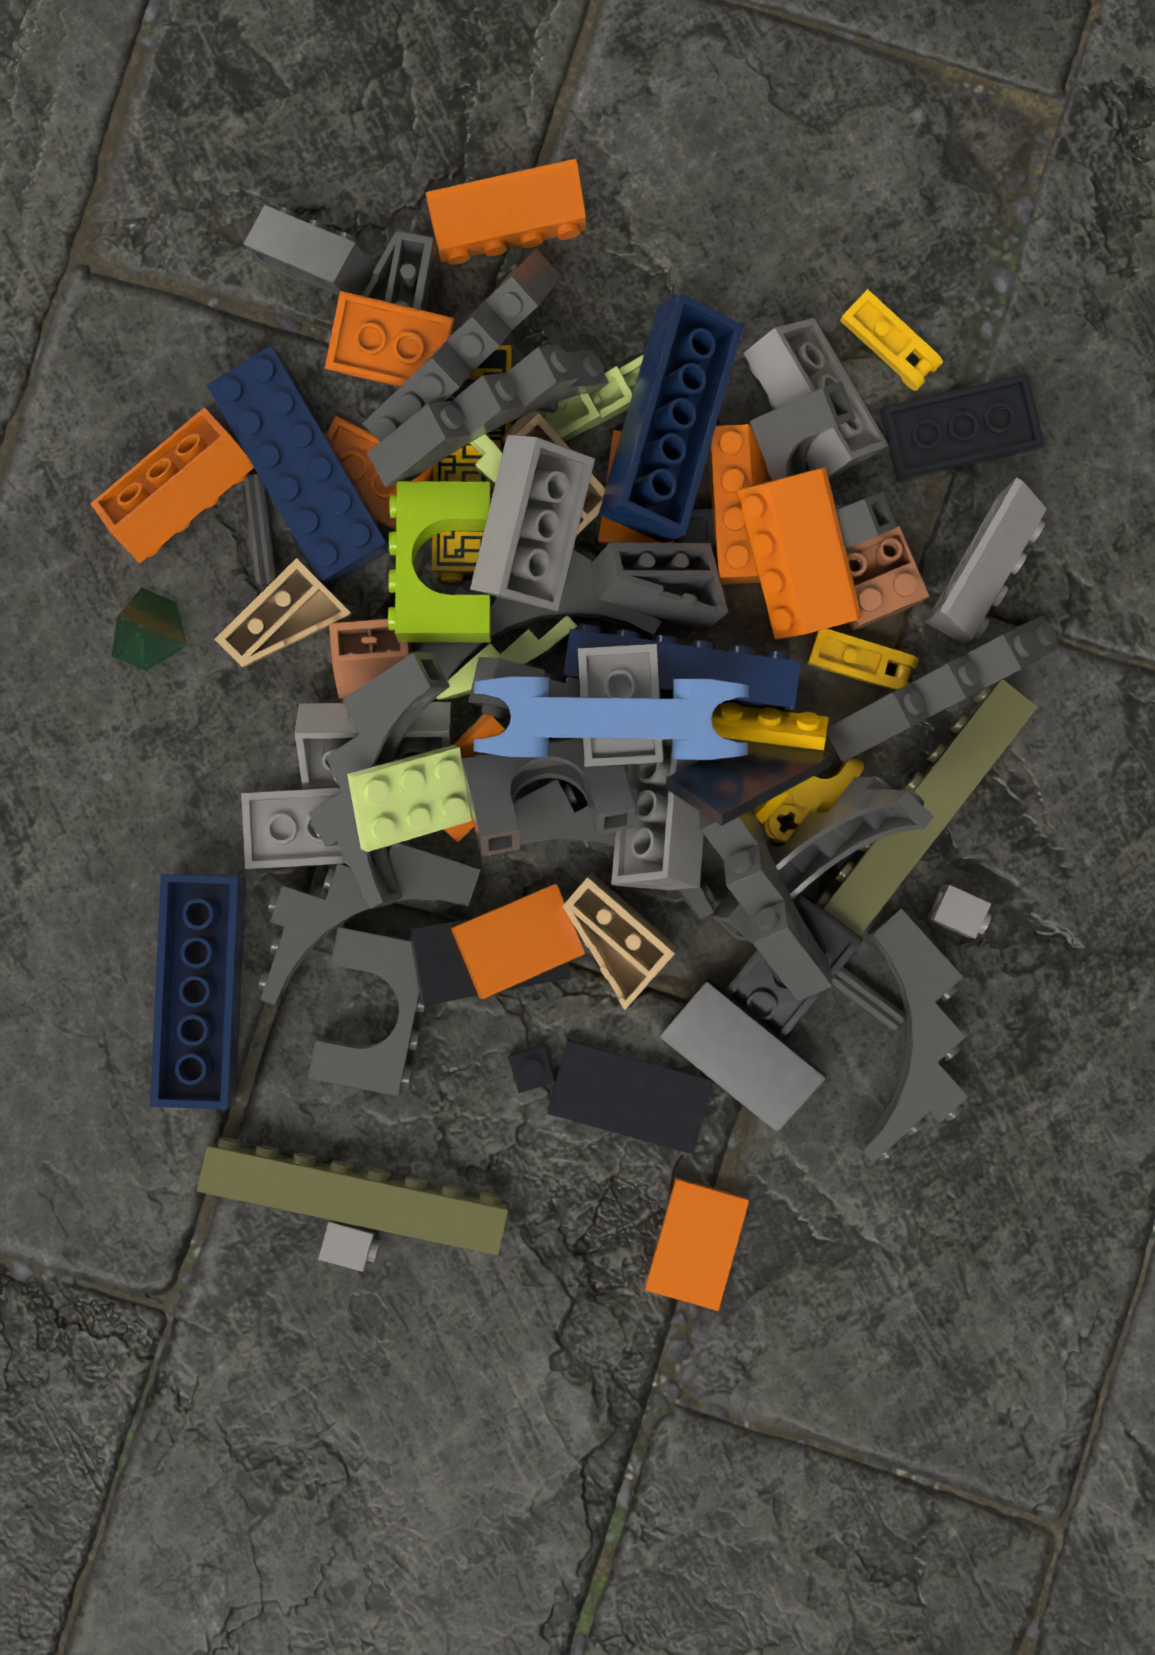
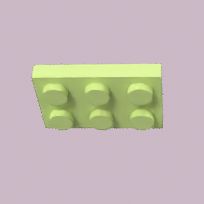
M450 745L347 774L360 847L366 852L472 821L461 751L458 746Z

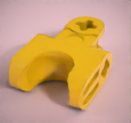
M858 758L849 759L840 766L834 777L820 779L813 776L785 791L788 797L764 821V829L767 835L773 841L786 843L809 812L826 813L829 811L852 780L860 776L864 769V762ZM789 815L791 817L789 824L793 826V830L788 829L781 832L779 830L781 823L777 821V817L782 818Z

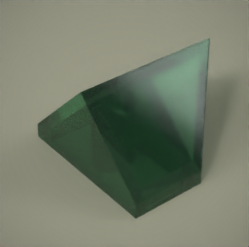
M141 587L117 616L111 655L114 658L148 672L151 667L187 647L177 602Z

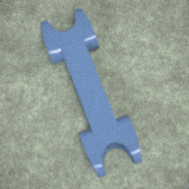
M504 677L474 682V694H486L500 698L507 704L511 714L510 724L503 733L486 739H474L473 751L507 757H549V737L672 739V759L713 760L748 755V743L735 742L720 737L713 729L711 718L717 705L723 701L735 698H749V685L714 679H673V699L550 697V677Z

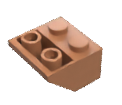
M900 526L846 548L862 615L861 619L848 622L852 632L918 605L929 597Z
M388 619L329 623L332 665L339 703H344V698L412 653L411 642H398L395 630H389Z

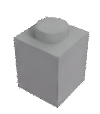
M941 885L927 919L967 938L976 939L978 933L983 934L989 925L991 913H988L991 903L954 886Z
M330 1220L318 1260L363 1272L368 1261L375 1262L381 1240L374 1238L375 1229Z

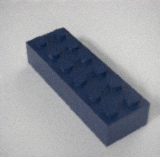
M682 293L676 294L658 306L599 515L661 543H666L686 535L743 324Z
M271 345L206 385L320 582L331 587L389 552V539L343 460L340 458L339 453L329 439L283 357Z
M580 624L578 630L570 629L563 674L564 679H567L568 676L580 679L579 648L657 644L659 694L661 698L673 699V679H714L749 685V698H735L723 701L722 704L733 702L746 707H772L785 712H790L795 708L801 661L792 660V654L772 651L769 652L767 657L753 655L754 649L742 646H731V651L716 650L715 643L706 641H693L692 646L677 644V638L664 635H656L654 641L639 639L640 633L629 630H617L616 635L601 633V627Z
M161 874L150 1107L228 1110L236 1105L246 877Z

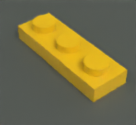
M728 702L717 705L713 711L711 721L713 729L722 738L824 751L829 717L818 716L811 712L793 713L779 711L772 707L754 708Z

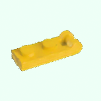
M868 289L847 310L840 320L914 391H917L925 383L924 377L930 371L935 372L943 363L937 352ZM911 353H914L919 359V362L914 367L906 360Z
M826 628L817 631L807 664L894 692L910 684L908 681L911 671L916 670L919 658ZM888 662L897 665L894 677L885 674Z

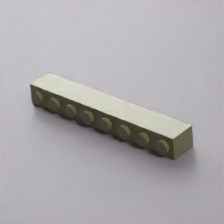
M1003 679L977 692L973 698L977 705L969 715L963 712L950 728L954 734L946 744L942 741L939 742L927 757V760L931 762L923 774L917 771L905 785L904 789L912 790L924 800L923 806L934 816L926 828L898 832L860 848L859 850L862 852L854 863L848 860L834 878L839 882L830 893L824 890L816 899L815 903L861 936L1038 708L1037 705Z
M220 1137L218 1142L213 1141L206 1147L197 1192L499 1256L509 1203L502 1202V1196L486 1192L480 1193V1197L466 1195V1189L454 1185H443L442 1189L428 1186L427 1180L417 1177H406L405 1181L391 1179V1173L379 1169H369L368 1174L353 1171L354 1165L341 1161H331V1165L316 1163L315 1156L303 1153H294L293 1158L278 1155L279 1149L271 1146L257 1145L256 1150L241 1147L242 1141L227 1137Z

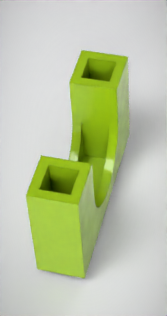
M397 481V495L390 494V518H396V532L389 533L390 555H396V569H389V592L396 593L395 607H389L388 627L389 630H395L398 642L491 643L490 595H448L435 592L419 580L414 569L417 553L422 545L434 535L446 531H484L491 504L490 482Z

